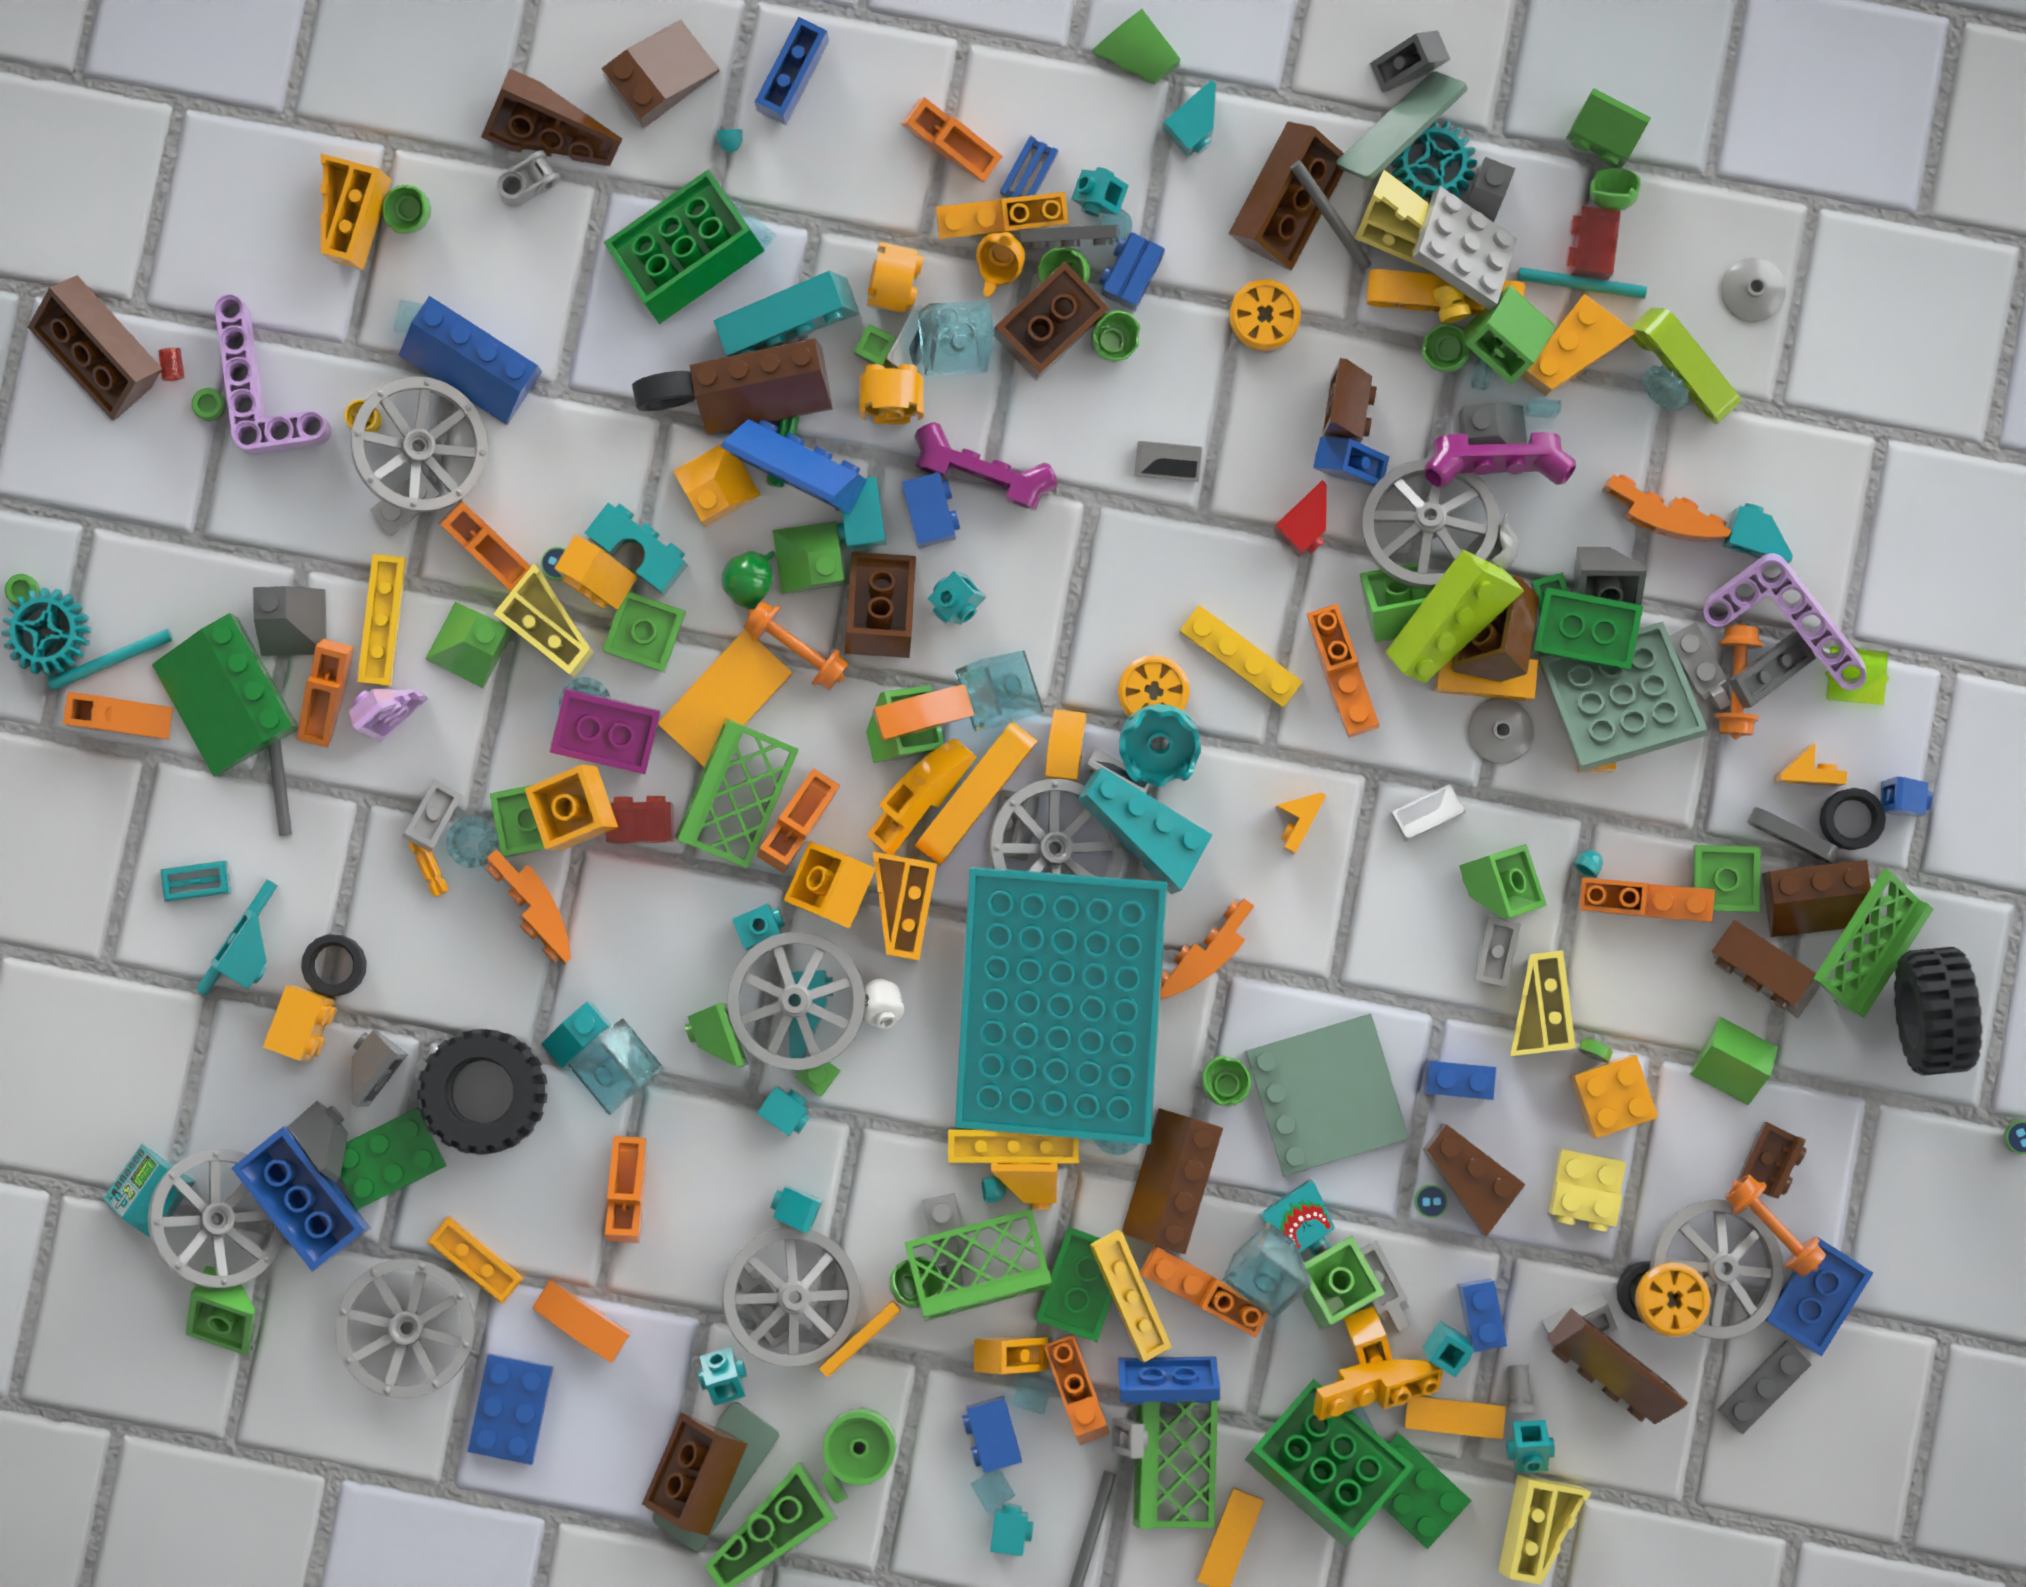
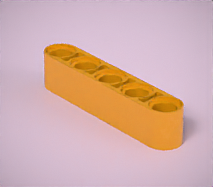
M1373 269L1368 273L1366 304L1383 308L1439 312L1440 307L1434 301L1432 291L1449 285V283L1436 274ZM1504 281L1502 291L1510 285L1525 298V283ZM1464 295L1465 303L1470 305L1473 316H1477L1485 309V307Z
M1012 721L915 844V847L941 866L1027 757L1038 740Z

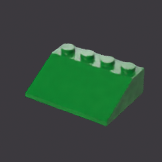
M709 169L604 242L644 305L659 324L765 251Z
M231 613L201 628L152 664L213 777L268 748L272 743L298 731V725L243 625L239 618Z
M1313 1379L1245 1458V1461L1346 1548L1415 1466L1350 1410L1339 1416H1332L1319 1421L1313 1409L1316 1391L1323 1386Z

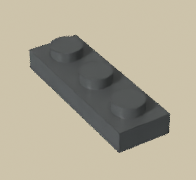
M1120 225L1020 230L1021 243L1029 242V249L1049 248L1048 241H1061V247L1081 246L1080 240L1093 239V246L1113 245L1112 238H1120Z
M1795 631L1728 681L1743 709L1750 708L1815 660L1816 656L1798 631Z
M1785 1340L1717 1410L1741 1434H1744L1812 1364L1788 1340Z

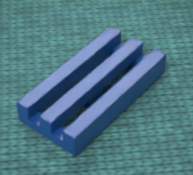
M1030 135L1004 182L1000 194L1007 198L1021 197L1020 195L1044 152L1048 157L1027 196L1036 195L1058 155V150L1054 147L1050 148L1046 143L1039 142ZM1032 147L1036 148L1037 150L1015 191H1010Z

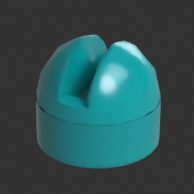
M741 129L717 130V142L725 152H735L740 148L743 141Z
M1588 850L1579 855L1574 866L1584 875L1596 878L1602 869L1603 860L1598 852Z
M996 1177L982 1178V1194L985 1204L996 1203L1002 1200L1006 1194V1185Z

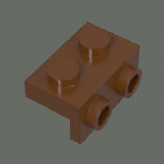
M1763 1122L1736 1181H1740L1743 1177L1750 1174L1756 1181L1764 1182L1767 1185L1762 1192L1763 1194L1778 1199L1781 1194L1785 1195L1793 1180L1790 1174L1794 1165H1800L1806 1154L1807 1149L1803 1147L1806 1139L1795 1136L1768 1122Z

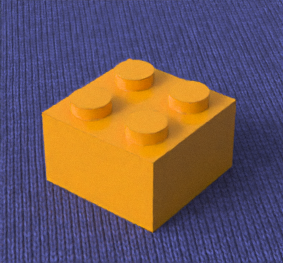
M579 765L525 788L545 850L562 851L618 828L597 766Z
M809 841L783 901L850 929L876 868L848 855Z
M286 985L263 1048L299 1061H313L314 1056L318 1057L323 1049L325 1038H322L325 1026H330L334 1020L337 1010L336 1007H333L335 999L300 986Z
M1628 1055L1569 1075L1590 1138H1599L1658 1118L1637 1055Z

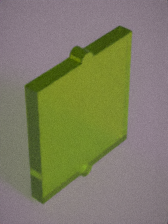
M1830 647V653L1837 652L1840 647ZM1855 649L1866 666L1865 683L1856 690L1842 688L1828 670L1825 672V675L1828 677L1826 700L1884 705L1885 686L1889 680V676L1886 675L1888 652ZM1848 666L1842 671V674L1846 678L1852 679L1860 674V670L1855 666Z

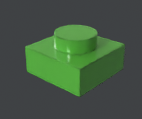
M868 323L854 350V354L873 364L884 366L886 357L896 337Z
M828 1062L819 1067L800 1070L795 1078L822 1097L841 1070Z

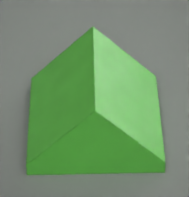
M1719 1017L1690 1075L1749 1105L1770 1078L1779 1047Z

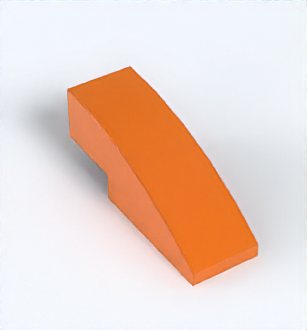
M925 97L917 100L900 124L933 150L982 182H985L1003 157L955 117H949Z
M462 500L440 520L439 524L510 591L514 589L531 568L514 549Z
M322 639L315 646L311 675L306 681L296 740L326 748L329 747L346 688L354 646L327 639Z
M965 684L914 696L873 709L882 742L911 733L915 734L975 715Z
M813 768L759 848L757 857L780 872L785 873L817 825L840 785Z
M613 1136L605 1228L607 1242L640 1243L645 1182L646 1138Z
M549 1280L532 1307L559 1329L610 1363L615 1361L632 1334L607 1318L604 1313L552 1280Z

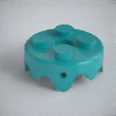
M1164 704L1149 705L1133 713L1124 723L1119 737V753L1128 776L1135 782L1142 780L1156 787H1163L1175 779L1188 780L1194 772L1201 753L1199 731L1190 716L1179 708ZM1162 736L1169 743L1163 749H1155L1150 744L1152 739Z

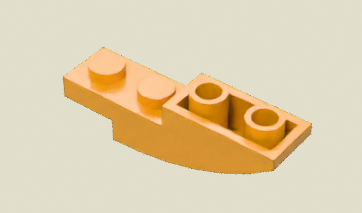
M1065 192L935 207L939 239L1069 224Z
M956 738L951 739L928 754L906 773L881 801L879 806L884 812L867 836L885 853L894 855L930 805L937 808L941 806L977 756Z
M1384 1360L1338 1370L1336 1383L1317 1389L1313 1412L1321 1421L1332 1416H1339L1346 1411L1360 1406H1368L1375 1401L1378 1402L1383 1410L1396 1405L1400 1406L1407 1401L1424 1395L1428 1396L1440 1389L1443 1369L1429 1361Z

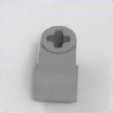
M543 150L529 155L521 163L499 176L497 188L502 201L506 205L518 207L559 183L561 177L558 173L553 172L545 159L547 155ZM518 183L521 185L518 193L514 195L505 193L507 185Z

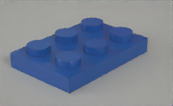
M1817 1237L1819 1239V1247L1826 1254L1819 1264L1818 1270L1811 1271L1804 1277H1800L1793 1271L1781 1290L1776 1305L1765 1321L1822 1356L1872 1277L1873 1272Z
M489 1353L487 1355L467 1452L532 1465L534 1463L554 1366Z
M1216 1356L1154 1357L1145 1363L1140 1361L1139 1358H1118L1120 1402L1138 1405L1145 1402L1174 1404L1178 1401H1195L1197 1403L1220 1401V1382Z

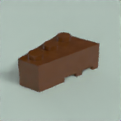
M1733 920L1712 950L1713 957L1716 959L1714 964L1730 975L1734 972L1743 979L1742 983L1757 993L1759 991L1770 998L1769 1000L1774 1005L1784 1011L1787 1010L1796 1018H1799L1820 988V985L1813 979L1816 972L1736 920Z
M1442 1123L1423 1148V1151L1458 1199L1462 1208L1469 1215L1477 1230L1482 1236L1487 1237L1526 1184L1447 1124Z

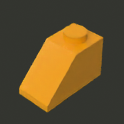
M1374 1306L1356 1311L1343 1318L1358 1365L1393 1360L1386 1333Z
M1048 1337L974 1338V1372L1011 1374L1047 1371L1048 1358L1043 1345L1048 1344Z

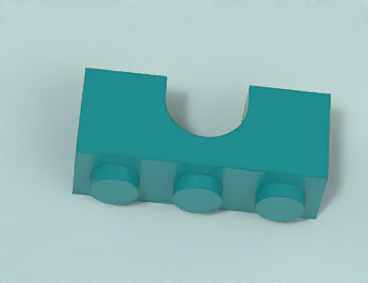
M608 502L584 533L613 557L625 544L636 543L641 545L645 551V558L636 573L653 588L665 595L688 566L682 559L685 553L671 542L666 547L658 541L657 538L660 534L646 523L640 527L631 519L634 514L620 503L615 508Z

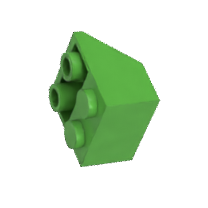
M1509 285L1501 292L1498 304L1490 311L1486 308L1483 309L1463 328L1464 342L1469 349L1512 385L1535 363L1555 331L1556 326Z

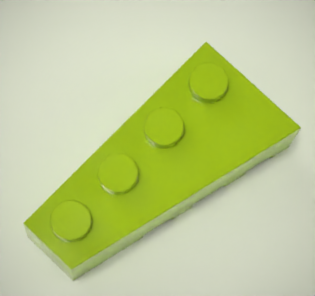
M1462 550L1385 653L1403 674L1426 683L1520 596L1524 590L1506 570Z

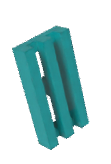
M224 860L160 869L164 902L231 893V887L228 882L230 879L227 873L228 862ZM219 869L220 875L169 882L170 875ZM221 882V887L174 894H171L170 888Z

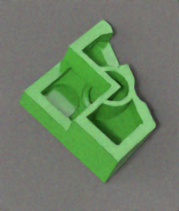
M1143 9L1122 23L1092 50L1095 56L1099 58L1102 56L1118 64L1119 68L1127 72H1134L1140 75L1141 79L1152 84H1156L1179 67L1181 60Z

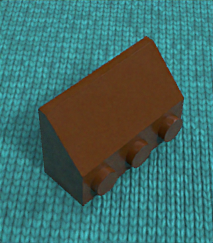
M1519 575L1512 578L1521 586L1524 592L1452 658L1451 669L1454 672L1497 682L1527 674L1539 596Z
M1852 861L1762 873L1770 937L1845 929L1871 889L1868 861ZM1869 915L1865 919V925L1869 923Z
M680 1413L642 1505L680 1529L709 1536L748 1444L729 1432L687 1414Z

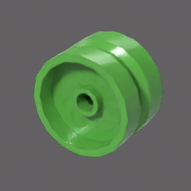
M867 1408L849 1409L837 1416L826 1432L823 1443L824 1461L831 1473L844 1483L856 1486L871 1484L883 1477L893 1463L897 1448L895 1431L888 1419L875 1410ZM856 1442H863L866 1450L864 1452L862 1450L858 1453L855 1452L853 1447Z

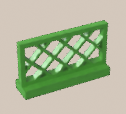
M725 717L675 834V838L680 842L749 868L799 749ZM745 733L755 737L760 750L742 757L738 748L742 734ZM760 740L767 742L771 745L763 748ZM775 748L788 751L789 754L784 765L772 769L765 752ZM736 751L738 759L731 761ZM762 754L768 771L751 778L744 761ZM740 763L747 780L729 787L725 777L726 771L729 767ZM781 771L778 780H776L774 773ZM770 776L774 784L773 792L771 795L759 799L753 782ZM723 781L725 789L718 791ZM749 784L755 801L738 808L731 791ZM728 793L734 810L716 816L712 807L714 799ZM768 801L765 810H763L761 803ZM758 806L762 816L759 824L746 829L740 812ZM710 811L713 818L706 821V818ZM736 814L743 831L725 838L719 821ZM715 823L721 840L709 845L697 840L703 827ZM755 831L751 841L748 833ZM745 835L749 848L744 859L731 854L727 842ZM724 844L726 852L716 847Z
M1883 869L1813 979L1835 998L1834 1002L1838 1006L1865 1018L1897 968L1898 959L1907 952L1934 909L1928 903L1919 900L1892 872ZM1889 884L1888 895L1883 897V891ZM1887 906V914L1881 918L1882 907ZM1871 912V922L1865 925V919ZM1870 933L1869 943L1863 945L1864 935ZM1854 940L1853 950L1847 952L1849 944ZM1852 960L1851 971L1846 972V963ZM1836 967L1835 978L1827 980L1833 969Z
M1032 1208L904 1242L924 1321L1052 1288V1281ZM1027 1218L1030 1231L1024 1242L1007 1233L1014 1221ZM1006 1223H1007V1225H1006V1227L1004 1228V1230H1002V1229H1000L999 1227H997V1226H999V1225H1003V1224H1006ZM991 1228L1001 1234L992 1250L976 1242L981 1230ZM975 1232L972 1239L965 1235ZM960 1237L969 1243L960 1259L944 1250L950 1238ZM1004 1237L1021 1246L1012 1262L995 1253ZM1031 1237L1033 1239L1035 1248L1028 1245V1242ZM944 1240L940 1247L933 1244L935 1242ZM927 1245L936 1250L937 1253L927 1267L916 1261L913 1248ZM973 1245L989 1254L980 1270L964 1262ZM1024 1249L1037 1255L1039 1268L1025 1270L1016 1265ZM941 1254L957 1262L948 1279L932 1270ZM993 1257L1009 1266L1004 1276L998 1279H994L984 1273ZM961 1265L977 1274L971 1286L963 1288L952 1282ZM918 1267L925 1271L921 1279ZM1013 1268L1020 1272L1010 1275ZM929 1274L945 1282L939 1294L925 1298L922 1285ZM981 1277L988 1280L986 1282L977 1284ZM949 1285L956 1289L953 1291L946 1292Z
M1179 1401L1174 1403L1181 1411L1168 1424L1160 1416V1402H1145L1136 1405V1422L1144 1424V1429L1148 1433V1447L1144 1450V1458H1135L1133 1525L1137 1528H1215L1218 1401L1209 1402V1415L1200 1424L1188 1412L1197 1403L1195 1401H1182L1189 1402L1185 1407ZM1186 1415L1196 1428L1182 1440L1172 1427ZM1159 1422L1164 1426V1428L1160 1432ZM1209 1423V1429L1207 1433L1204 1427ZM1169 1431L1180 1444L1166 1457L1159 1449V1440ZM1201 1431L1208 1439V1449L1198 1457L1187 1444ZM1185 1448L1196 1461L1181 1473L1171 1460ZM1160 1456L1163 1459V1461L1158 1465ZM1207 1457H1208V1467H1207L1206 1464L1203 1462ZM1168 1464L1179 1477L1165 1490L1158 1482V1473ZM1200 1465L1207 1472V1482L1197 1490L1187 1477ZM1184 1481L1195 1494L1181 1507L1170 1494ZM1158 1489L1162 1492V1494L1159 1497ZM1206 1490H1207V1500H1206V1499L1204 1498V1496L1202 1495ZM1168 1498L1178 1511L1169 1520H1157V1507ZM1198 1498L1207 1506L1206 1520H1193L1186 1512ZM1183 1514L1187 1520L1177 1519Z

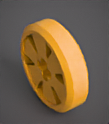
M1270 279L1255 280L1243 286L1235 295L1229 312L1230 326L1236 338L1246 347L1263 352L1273 351L1286 345L1295 335L1301 318L1300 305L1294 293L1284 284ZM1260 308L1264 311L1267 308L1272 311L1270 316L1271 322L1268 323L1265 319L1262 323L1258 320L1260 314L1258 310Z
M1158 655L1145 656L1132 662L1123 672L1118 686L1119 702L1128 717L1141 708L1155 704L1171 705L1184 711L1190 694L1189 682L1182 668L1171 659ZM1151 683H1157L1158 689L1163 691L1162 697L1157 695L1156 700L1149 699V693L1144 692L1145 687H1151Z
M1664 1263L1651 1268L1641 1278L1636 1289L1635 1304L1641 1320L1649 1329L1660 1335L1680 1337L1692 1333L1702 1325L1709 1312L1710 1294L1706 1282L1693 1268L1679 1263ZM1668 1292L1670 1294L1678 1293L1679 1296L1676 1301L1679 1305L1677 1307L1667 1306L1669 1298L1666 1295Z

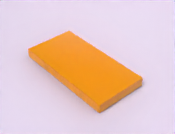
M746 629L658 722V725L703 767L707 762L725 717L745 726L793 674L758 640L754 642L752 634Z

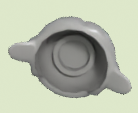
M1507 513L1503 517L1502 524L1499 525L1497 543L1488 559V562L1504 570H1507L1513 564L1519 545L1516 534L1506 521ZM1479 535L1465 551L1475 555L1480 549L1485 536Z

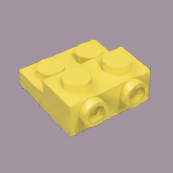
M1560 1149L1548 1213L1556 1215V1222L1575 1225L1576 1219L1588 1221V1228L1605 1232H1607L1608 1226L1616 1227L1622 1200L1620 1193L1626 1162Z

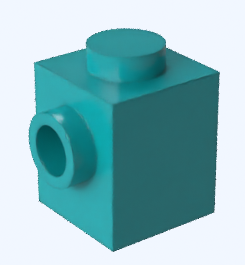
M765 904L732 919L745 950L753 948L769 937L781 934L780 927L785 926L779 909L775 908L772 910L769 904Z
M775 1086L757 1112L758 1115L788 1136L793 1131L799 1134L810 1119L805 1115L809 1110L804 1105L807 1099L793 1089H790L787 1093L778 1086Z
M1442 1321L1438 1323L1422 1346L1429 1362L1454 1377H1457L1462 1368L1468 1364L1474 1352L1467 1336Z
M1003 1504L1002 1509L995 1508L990 1552L1023 1556L1025 1541L1031 1542L1034 1522L1028 1521V1512H1022V1506Z

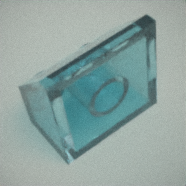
M990 301L929 303L917 312L925 376L987 372L994 336Z
M1025 650L983 658L955 670L959 685H966L975 714L970 717L974 732L995 728L1044 712Z
M623 1018L598 1035L568 1064L570 1069L608 1115L628 1101L664 1069L655 1055L650 1052Z
M1269 1222L1233 1254L1222 1279L1224 1283L1274 1319L1303 1294L1312 1283L1295 1241Z

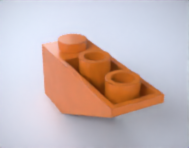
M67 692L63 724L73 728L169 740L174 708L98 695Z
M1074 1334L1043 1345L1079 1445L1110 1435Z

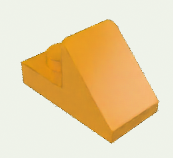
M1813 743L1808 745L1775 775L1774 782L1842 786L1847 784V771L1837 770V765L1817 764V769H1815L1816 745Z
M1320 792L1275 806L1276 809L1297 820L1295 824L1289 822L1280 839L1286 842L1282 849L1291 854L1297 852L1327 795Z

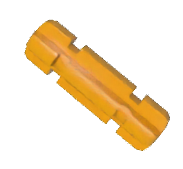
M408 841L411 852L416 854L414 858L424 880L429 883L427 887L431 895L438 897L445 894L449 888L445 879L440 877L442 873L433 853Z

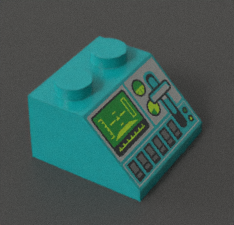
M141 1144L103 1199L123 1220L150 1237L148 1226L150 1201L157 1184L173 1165ZM185 1173L180 1176L190 1187L196 1182ZM173 1185L165 1199L163 1217H171L184 1199Z

